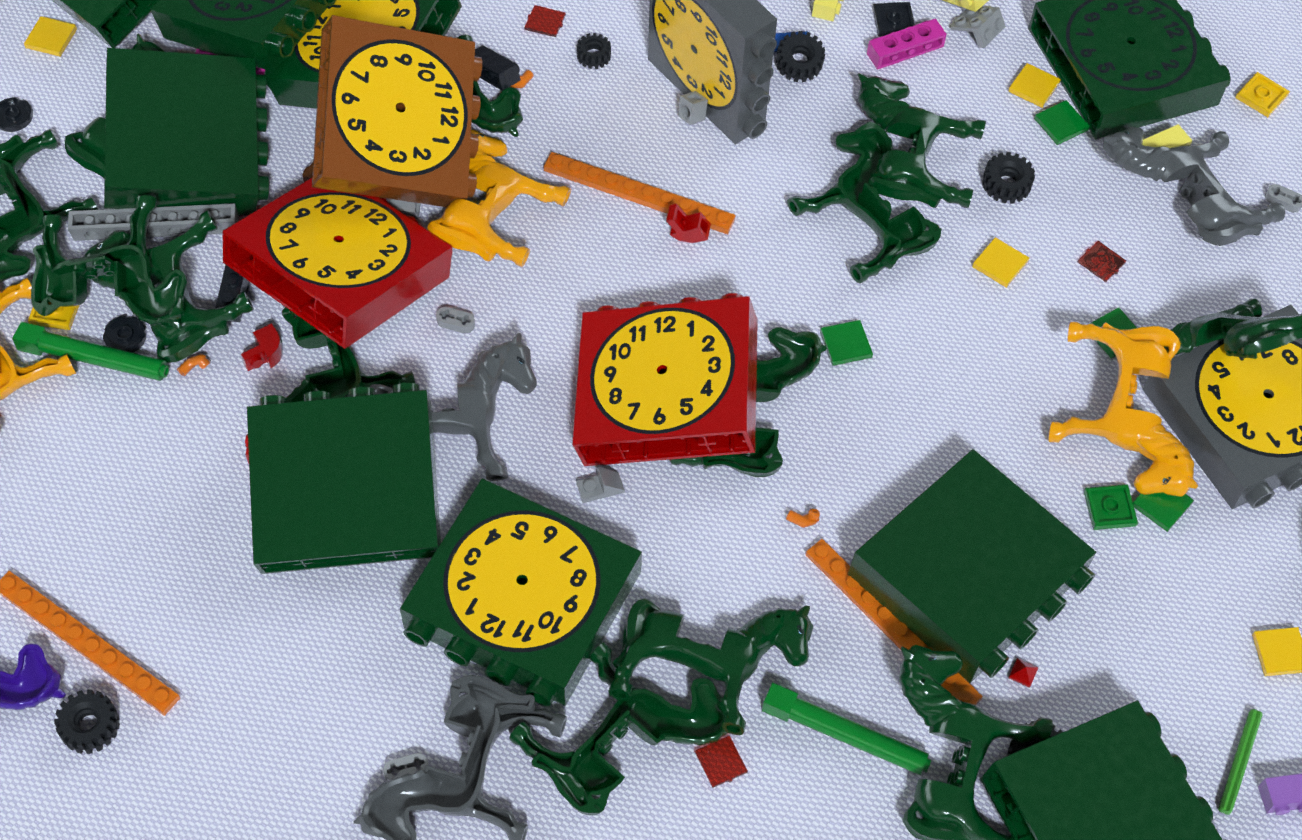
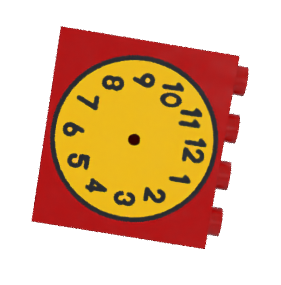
M312 178L223 230V263L344 349L447 280L450 276L453 247L422 227L414 217L404 215L392 207L385 198L312 187Z
M728 293L720 299L704 301L694 297H687L681 299L679 303L664 305L646 301L640 303L638 307L623 309L606 305L599 307L597 311L582 313L572 445L584 466L755 453L758 319L750 296L744 297L737 293Z

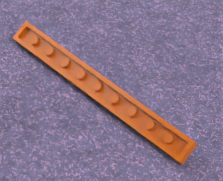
M551 152L544 164L545 172L667 214L669 206L676 203L686 215L701 212L711 223L710 229L727 235L736 218V215L554 152Z
M823 539L806 551L805 555L900 650L902 646L909 649L913 645L931 649L886 607L879 603L875 597L848 575L850 565ZM959 673L947 678L941 685L955 698L966 703L976 705L983 697Z
M8 571L0 579L1 596L163 716L181 699L176 692L11 571Z

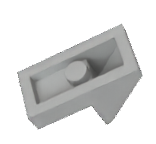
M601 467L597 468V476L576 481L582 503L625 493L619 472Z

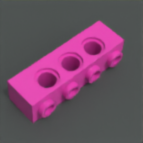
M935 18L870 40L867 55L878 70L944 47L947 34Z

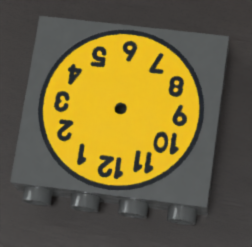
M650 0L648 60L683 94L697 91L708 99L706 117L735 145L747 137L755 139L765 131L767 127V105L771 98L769 95L770 79L774 72L772 68L773 53L777 46V41L775 40L777 18L757 0Z
M1288 305L1264 317L1292 316L1299 313L1292 305ZM1224 338L1198 346L1192 349L1190 353H1183L1172 358L1169 379L1148 376L1142 390L1183 445L1189 450V453L1231 509H1235L1247 502L1252 508L1260 507L1274 496V489L1284 485L1288 491H1292L1302 485V338L1276 349L1257 353L1256 359L1227 356L1224 350Z

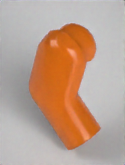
M526 70L520 76L521 81L510 87L524 88L533 78V73L530 70Z
M204 354L195 355L186 359L177 368V371L182 376H186L196 365L204 369L210 364V360Z
M812 508L807 514L800 515L790 510L786 520L805 528L819 521L820 512Z

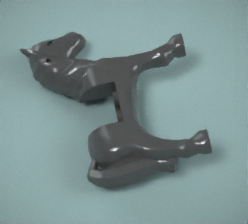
M1133 126L1104 137L1103 149L1108 156L1114 159L1116 164L1121 165L1134 174L1145 178L1149 177L1155 181L1161 179L1163 182L1187 178L1180 188L1181 194L1192 205L1188 209L1187 214L1197 225L1198 233L1205 242L1222 246L1234 243L1245 235L1257 236L1263 230L1262 224L1267 225L1271 222H1280L1285 217V208L1281 203H1271L1266 209H1253L1235 202L1213 175L1204 159L1217 157L1221 151L1228 148L1229 136L1224 131L1212 134L1210 142L1206 144L1171 148L1143 146V129Z
M517 333L512 341L495 344L489 350L482 353L464 382L457 383L459 410L445 408L440 412L432 411L433 433L469 434L474 437L477 444V462L486 469V479L491 481L504 480L508 477L507 467L497 461L493 454L490 439V426L495 416L496 394L502 381L507 382L524 394L531 393L537 386L536 377L530 366L531 352L521 342V333ZM381 384L370 386L375 389V395L393 393L392 388Z
M475 675L463 676L452 682L450 688L451 705L443 721L452 731L468 737L467 745H470L467 753H462L459 761V767H462L461 775L426 765L423 771L420 769L413 774L407 773L388 782H383L377 789L369 793L368 799L363 805L361 815L353 821V824H360L363 833L381 837L385 840H416L417 833L410 822L409 813L437 811L444 815L475 817L503 829L509 840H525L528 824L517 822L512 810L495 807L489 804L483 797L485 768L490 750L496 739L504 731L517 727L522 722H525L527 725L546 727L553 736L561 738L567 716L552 713L545 708L535 709V697L533 695H516L497 682Z

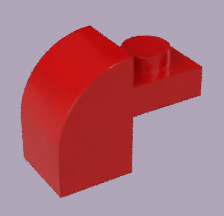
M677 203L669 206L666 222L672 227L670 235L673 238L689 243L708 240L711 223L701 212L686 215Z
M271 323L253 332L257 346L241 354L247 371L259 368L266 362L272 368L281 360L283 349L280 337Z

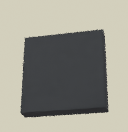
M910 2L873 4L872 9L878 37L903 30L909 26H915Z

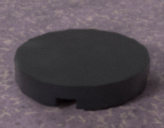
M12 97L0 101V130L5 132L20 131L32 121L33 111L26 100Z
M117 317L111 320L104 329L103 340L108 347L135 352L144 345L146 340V329L142 321L136 317Z

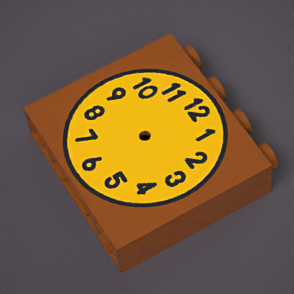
M332 15L321 32L312 187L447 207L456 199L466 200L468 197L472 198L476 191L477 177L475 173H469L470 158L474 159L477 154L479 139L478 135L471 134V122L477 119L481 104L480 97L473 95V81L477 82L482 72L481 57H475V42Z

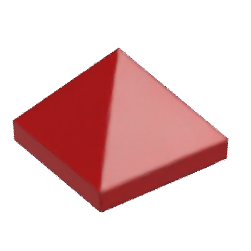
M1017 658L1008 678L1030 688L1038 667Z

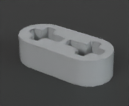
M1271 185L1265 194V198L1269 203H1281L1285 210L1289 212H1299L1302 208V195L1281 185Z
M441 307L436 312L437 323L440 327L460 333H470L475 328V319L471 313L450 307Z
M414 753L388 761L383 768L386 781L407 773H415L417 771L416 767H413L415 766V761H419L422 764L421 770L423 771L426 765L429 766L427 757L421 753ZM396 767L400 771H398L397 776L393 777L391 768Z

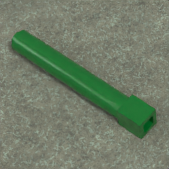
M21 322L12 337L18 351L41 356L42 353L62 357L67 354L71 360L158 381L166 378L169 373V366L165 360L46 331L45 327Z
M773 682L763 702L762 712L786 722L789 719L918 775H921L922 771L927 773L932 761L928 758L929 753L798 698V693Z

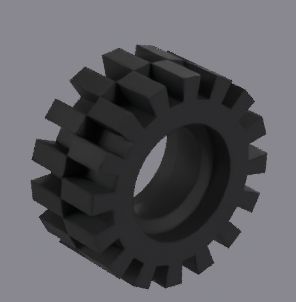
M590 33L587 34V38L582 36L577 44L578 62L582 63L583 67L588 65V69H592V66H595V69H598V66L603 68L604 64L607 65L611 60L610 40L608 41L606 36L603 38L602 34L596 36V33H593V36H590ZM597 49L600 50V52L590 53L588 52V50Z

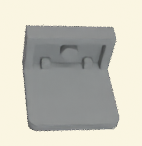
M982 6L976 12L965 9L950 25L951 30L973 32L978 48H985L1006 27L1000 8Z

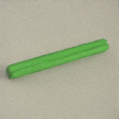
M1251 709L1248 713L1218 810L1226 815H1230L1233 811L1263 716L1262 712L1256 709Z

